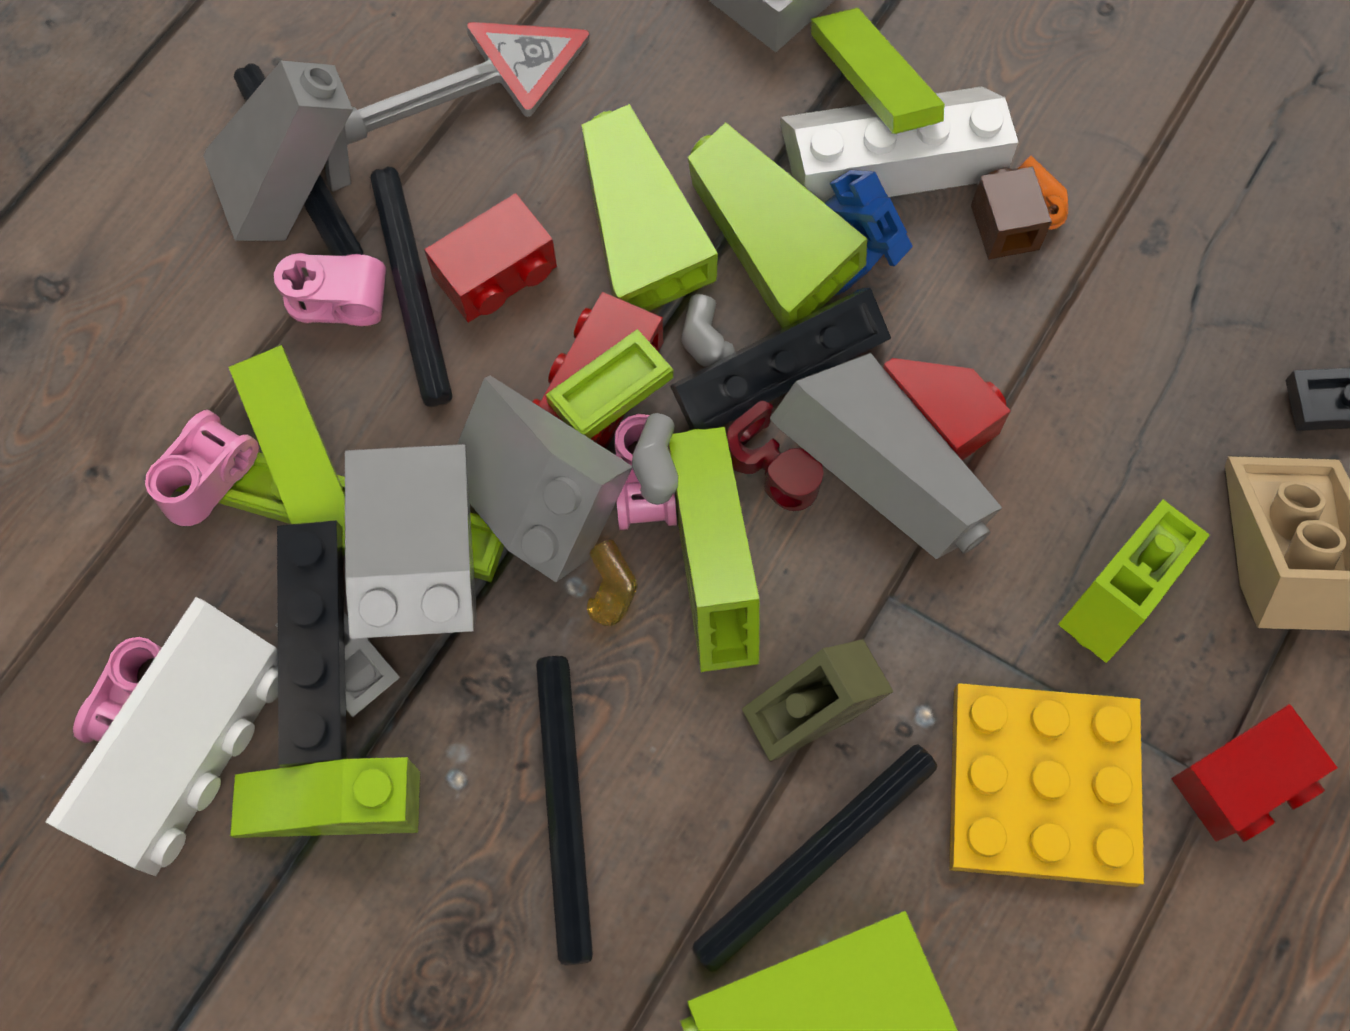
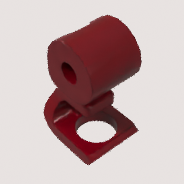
M760 401L734 421L728 429L726 436L733 470L744 474H754L763 468L766 476L764 487L767 495L783 509L790 511L804 510L811 506L817 498L824 474L823 466L802 448H792L781 453L779 451L780 444L774 438L764 446L749 450L744 446L759 432L769 427L771 423L770 417L774 407L768 402Z

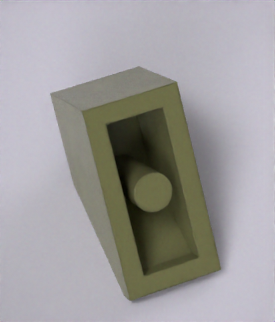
M862 639L821 649L744 706L742 711L771 762L854 720L894 691L865 641Z

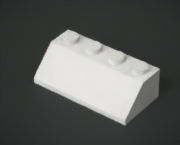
M984 87L936 93L945 104L944 121L893 134L869 104L784 116L780 119L793 178L822 202H826L835 195L830 182L850 170L875 171L888 197L979 183L981 176L988 175L997 169L1010 168L1019 142L1005 97Z
M195 597L46 823L134 869L156 876L161 867L170 865L182 850L186 840L184 831L197 810H204L215 798L221 784L220 774L230 758L238 756L249 744L255 730L253 722L265 703H271L278 697V649L212 605Z

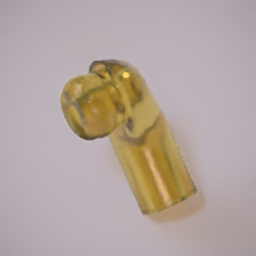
M607 540L598 544L589 552V556L603 580L595 598H589L587 612L593 621L604 626H613L627 616L638 589V583L615 541Z

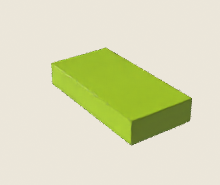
M637 329L547 393V403L564 423L591 439L674 378L673 368Z

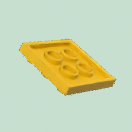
M958 683L954 688L949 870L1130 887L1143 885L1140 699Z

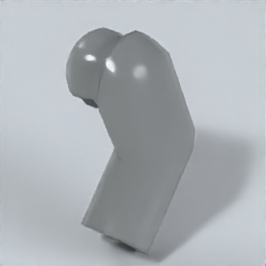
M695 294L690 297L681 341L685 350L699 364L707 367L735 353V349L731 343L724 341L723 336L712 327L716 301L707 295Z
M659 413L648 416L632 457V467L641 485V494L646 501L656 505L669 501L678 487V473L667 448L675 425L671 418Z

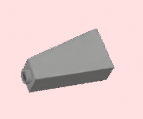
M280 61L206 148L203 157L235 241L286 240L353 111L335 65Z
M871 353L796 381L770 417L776 427L935 559L957 548L965 554L978 546L991 533L986 524L1002 509L1001 505Z

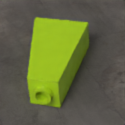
M630 104L614 111L602 112L591 121L582 124L585 159L612 296L644 310L651 311L717 281L718 253Z
M725 122L712 135H705L695 144L691 154L688 156L692 185L781 328L821 309L866 266L867 238Z
M725 427L704 430L693 429L687 432L674 433L670 439L668 450L678 473V487L675 491L676 513L701 672L757 665L759 664V594Z
M906 911L689 1000L687 1005L691 1016L680 1020L683 1031H958Z

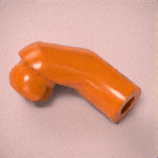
M1031 155L1018 169L1033 166L1052 220L1049 230L1057 229L1064 224L1068 216L1067 189Z

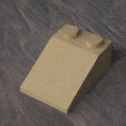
M1228 456L1225 463L1239 581L1257 628L1350 631V479L1341 461L1330 459Z

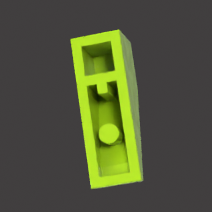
M1162 499L1058 625L1072 635L1080 645L1089 649L1107 663L1147 619L1210 534Z
M408 757L340 759L235 774L230 836L233 838L418 833L420 771Z

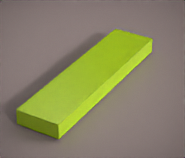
M859 8L811 19L812 37L893 134L944 121V102Z
M280 345L228 367L291 524L337 520L342 526L344 556L345 492L286 351Z

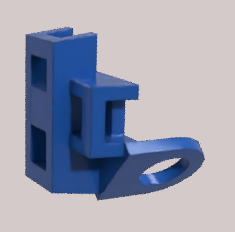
M850 170L830 182L835 195L824 203L867 238L866 266L835 295H839L853 286L872 269L883 255H885L890 266H896L913 247L907 236V231L875 171Z

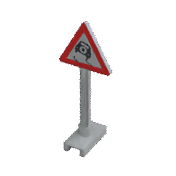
M469 22L467 24V34L486 62L359 110L352 107L353 111L325 163L327 185L332 192L351 185L347 145L366 138L367 132L492 84L501 83L522 114L526 117L532 116L589 41V32L585 29Z

